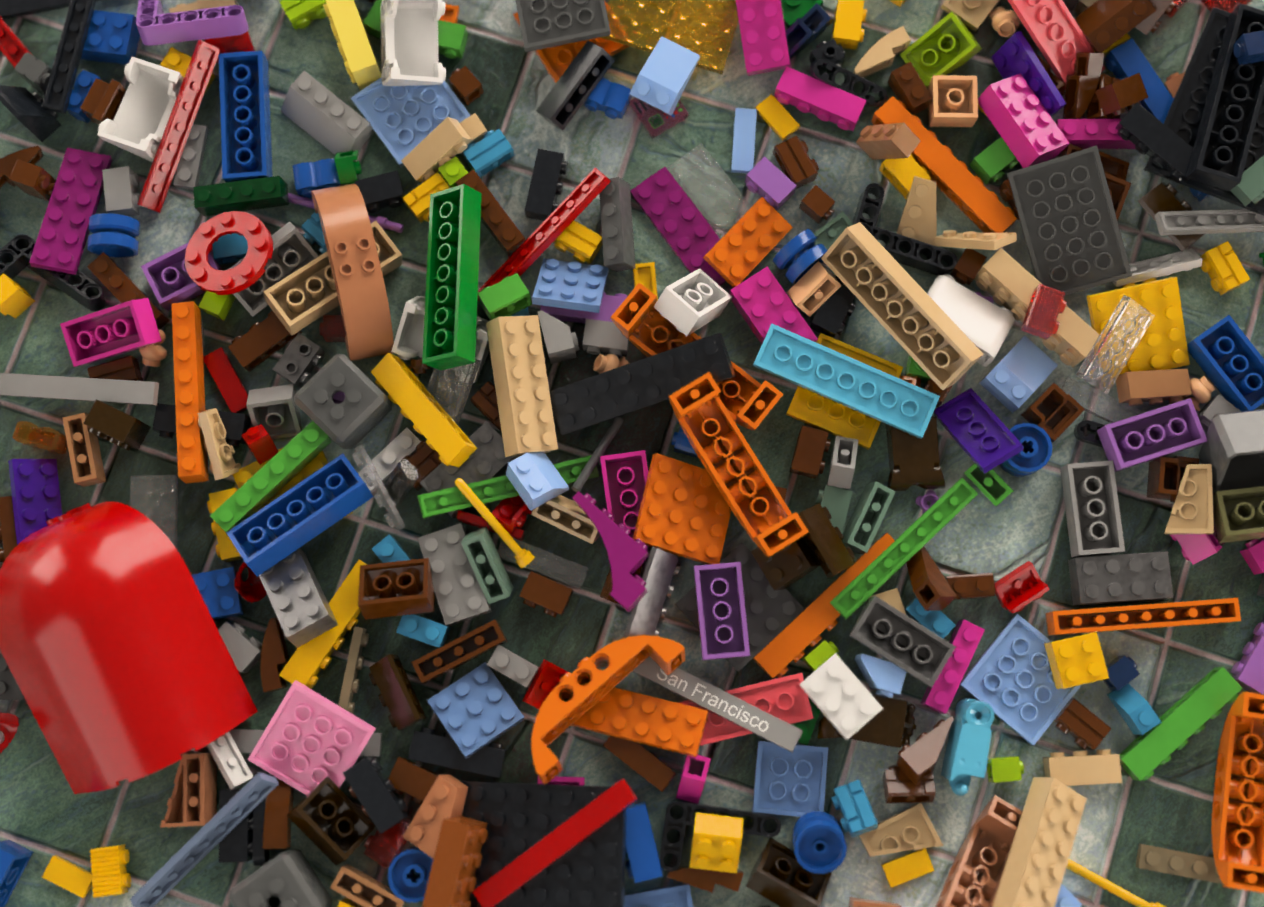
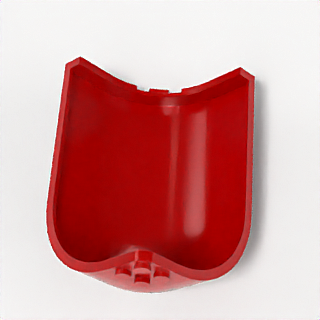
M106 501L93 506L90 503H86L65 512L61 516L46 521L47 526L22 540L5 559L0 568V651L74 794L115 788L120 785L119 781L128 779L130 783L157 772L183 759L182 753L184 754L193 748L195 751H198L258 712L183 558L164 532L138 510L114 501Z

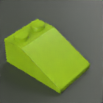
M950 12L903 51L900 56L906 64L912 63L927 88L933 75H948L980 52L982 48L955 13Z

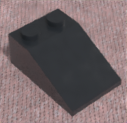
M0 85V101L41 142L61 126L56 120L58 117L56 112L42 108L43 99L36 92L31 94L25 87Z

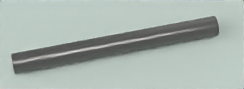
M618 416L614 419L571 487L573 491L580 492L599 462L600 456L604 454L624 422L621 417Z

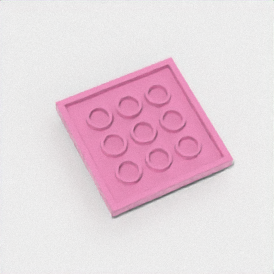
M295 680L247 760L305 795L311 792L327 776L340 788L346 779L343 772L354 766L376 728Z

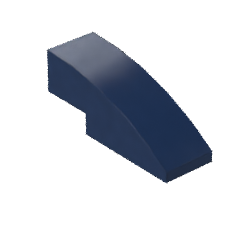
M818 3L786 30L790 60L834 22V19Z

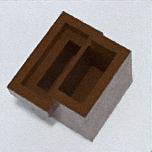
M96 78L80 109L92 122L99 125L105 119L114 120L126 89L116 80L112 79L109 84Z
M1053 383L1036 398L1021 416L1029 423L1043 428L1050 436L1051 442H1054L1085 409L1069 394H1066L1059 386Z
M1161 456L1149 462L1146 498L1175 502L1187 464H1199V458L1183 456L1170 458Z

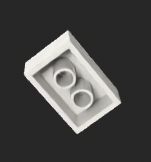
M699 268L667 286L654 305V308L659 311L662 317L668 319L676 326L679 332L688 336L719 317L732 296Z
M836 653L799 684L801 689L845 740H848L883 709Z

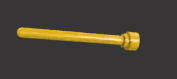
M457 478L455 480L456 487L515 554L516 564L521 569L527 566L535 556L530 550L521 548L463 479Z
M1068 860L1067 869L1136 907H1166L1159 902L1149 903L1074 861Z

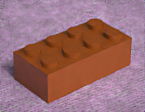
M464 816L443 819L422 907L471 906L469 898L476 885L475 873L482 860L480 852L482 844L487 839V823Z

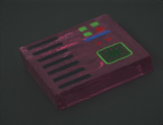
M636 98L629 101L630 106L652 139L689 117V113L680 100L672 116Z

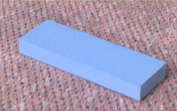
M735 108L732 173H748L753 168L757 109Z

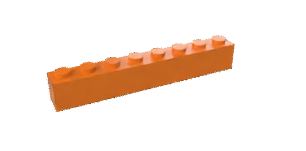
M892 96L874 113L871 120L874 125L904 122L921 140L912 152L915 161L928 170L931 177L930 180L935 181L936 186L983 233H1005L1017 220L1014 211L1007 206L1005 207L999 201L997 194L989 191L984 186L983 181L968 170L967 165L963 161L956 159L951 149L946 145H942L937 140L935 133L927 130L922 125L921 120L916 115H912L901 100H897Z
M194 301L171 303L178 477L185 484L209 481L208 455L204 448L203 432L198 424V413L205 411L201 310Z
M888 533L884 534L869 548L868 553H864L857 559L853 566L849 567L753 658L771 679L775 676L781 678L789 670L786 666L792 660L795 663L798 662L805 655L803 650L808 645L811 647L815 646L822 639L820 634L825 629L830 631L839 623L836 619L841 614L830 602L895 541Z
M1238 598L1063 610L1046 613L1048 636L1241 621Z

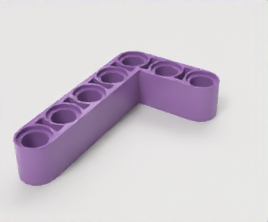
M160 0L138 1L136 25L142 43L147 46L241 35L249 29L244 9L240 5L164 14Z

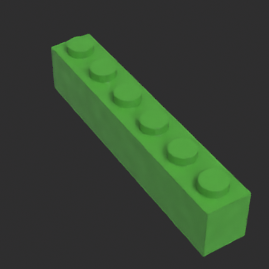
M314 421L310 422L214 511L210 517L225 532L246 520L264 506L331 443L329 436Z
M1214 667L1159 717L1161 723L1143 735H1139L1119 754L1121 767L1133 780H1148L1154 774L1153 770L1159 764L1162 766L1171 759L1170 754L1174 750L1182 749L1188 743L1187 739L1192 734L1196 735L1205 728L1204 723L1208 719L1216 718L1222 712L1221 708L1226 703L1230 704L1235 701L1239 696L1237 693L1243 688L1224 667Z

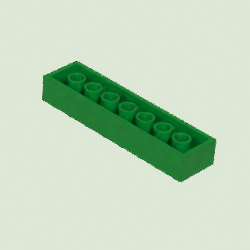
M465 184L430 194L422 364L440 371L475 363L482 193Z

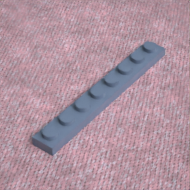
M258 772L130 898L132 906L154 907L279 785L276 777Z

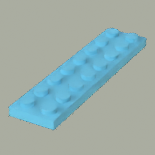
M772 323L753 364L754 367L920 439L923 438L940 398L939 395Z

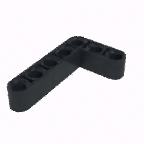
M877 183L869 184L860 196L853 225L860 222L876 240L884 241L886 246L883 247L898 263L937 276L949 274L957 264V257L953 252L875 227L885 192L881 185ZM868 194H873L876 199H871ZM862 213L868 214L870 219L864 218ZM899 246L903 247L907 253H902L899 250ZM920 253L924 254L927 260L922 259ZM941 260L945 261L948 267L943 266Z
M24 234L17 235L0 250V276L4 273L13 279L25 267H28L87 309L98 311L104 307L105 298L102 287L81 271L77 270L76 275L63 272L57 274L58 271L31 267L29 261L36 241L30 236Z
M678 800L672 801L666 808L660 864L664 870L669 872L675 871L680 867L686 825L694 826L695 819L693 814L697 809H703L706 811V814L713 815L726 812L729 814V817L742 818L744 816H751L753 819L752 826L743 828L742 833L774 837L779 834L781 823L777 817L771 814ZM675 805L683 808V815L680 818H673L670 815V810ZM768 819H773L776 823L775 829L771 832L765 831L763 826L764 822ZM672 829L680 832V838L676 842H671L667 839V833ZM668 853H672L677 857L676 863L672 866L666 865L663 861Z

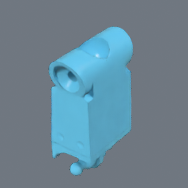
M963 698L956 704L955 719L951 726L942 764L941 775L948 779L952 791L959 796L968 793L971 775L985 778L992 733L991 724L994 720L993 708L989 704L973 698Z

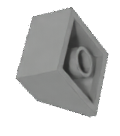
M542 310L537 311L550 363L554 364L577 358L575 351L579 350L576 333H571L570 327L546 312Z
M294 384L249 390L246 406L252 425L254 427L262 424L272 440L294 437L302 431L300 407L295 403L296 390Z

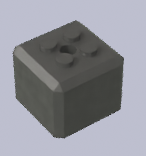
M336 354L295 394V403L343 449H353L392 410L390 399L344 354ZM337 392L345 394V399L340 404H336L333 401V396Z
M1264 409L1215 414L1206 434L1207 442L1202 444L1198 455L1202 464H1212L1213 492L1264 486Z
M290 849L280 853L231 888L228 897L234 907H270L269 898L272 895L280 898V907H331L332 904L331 896L301 850Z

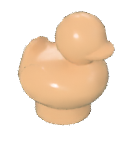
M998 6L989 14V18L992 20V27L1002 37L1012 36L1020 25V19L1013 10H1006L1004 7Z
M158 329L161 342L139 348V352L143 357L142 364L160 367L161 361L166 358L167 350L161 345L166 339V334L163 330Z
M599 354L595 359L593 370L601 374L630 363L625 359V356L619 359L615 354H607L605 356Z
M1205 375L1200 379H1189L1191 392L1194 397H1187L1186 399L1191 398L1197 411H1200L1199 403L1209 402L1212 392L1216 390L1215 386Z

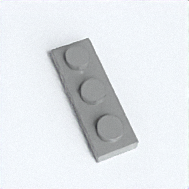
M193 124L175 172L173 185L176 188L193 190V187H198L209 132L207 126Z

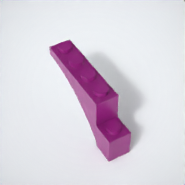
M578 491L573 496V500L596 526L608 553L613 581V591L610 595L627 612H630L648 592L644 587L647 583L637 574L634 577L632 576L649 557L646 551L648 546L639 538L635 541L630 537V530L622 523L617 525L613 522V515L605 508L602 510L595 506V499L588 493L583 495Z

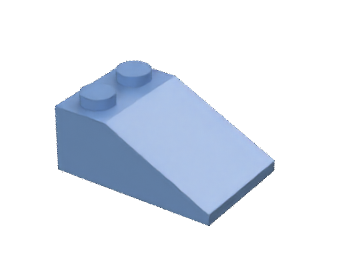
M661 36L629 94L672 116L701 56Z
M1024 335L984 377L980 384L1009 411L1014 413L1058 365Z

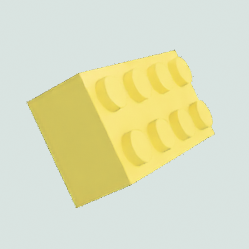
M326 0V4H323V7L329 18L333 34L336 37L347 73L352 84L357 83L360 90L364 89L381 78V72L354 0Z

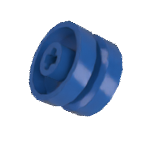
M112 213L90 216L89 231L93 234L88 236L87 250L97 255H101L104 252L113 258L136 256L138 254L139 241L135 237L139 236L140 222L129 216Z
M806 229L795 236L773 258V263L779 270L788 268L785 277L792 285H795L818 261L822 264L823 260L821 258L828 250L823 244L815 245L817 237L810 229Z
M1031 423L1018 424L1010 429L1012 434L1023 445L1025 452H1019L1001 463L1000 467L1010 475L1019 477L1031 475L1044 467L1052 456L1053 447L1050 436L1046 431Z
M820 811L804 814L797 820L792 831V842L798 863L804 869L818 874H825L838 868L845 859L847 850L840 822L834 816Z
M415 846L406 849L393 859L388 871V882L390 889L396 897L405 902L412 903L424 900L433 858ZM414 870L416 873H420L421 876L415 877L413 874Z

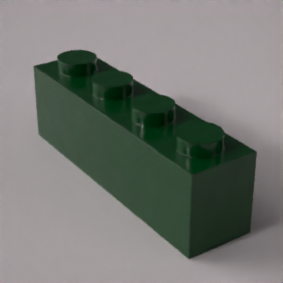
M280 176L193 187L195 209L203 216L289 205L288 185Z

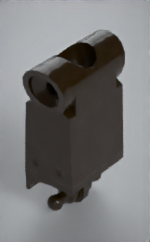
M931 417L922 439L886 424L890 468L887 487L894 491H906L913 485L926 490L945 489L944 476L939 466L936 417Z
M872 695L883 709L849 739L901 748V745L902 747L905 745L910 746V737L917 726L913 716L915 706L908 704V701ZM825 716L820 720L817 739L843 738Z

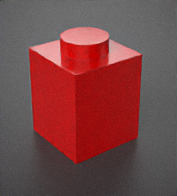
M262 424L251 427L241 435L259 465L273 458L279 452Z

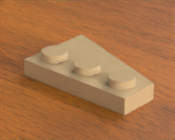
M217 408L198 413V424L204 436V448L208 452L210 471L214 474L215 480L224 479L239 472V469L242 468L241 464L234 461L232 455L235 453V450L225 440L226 429Z

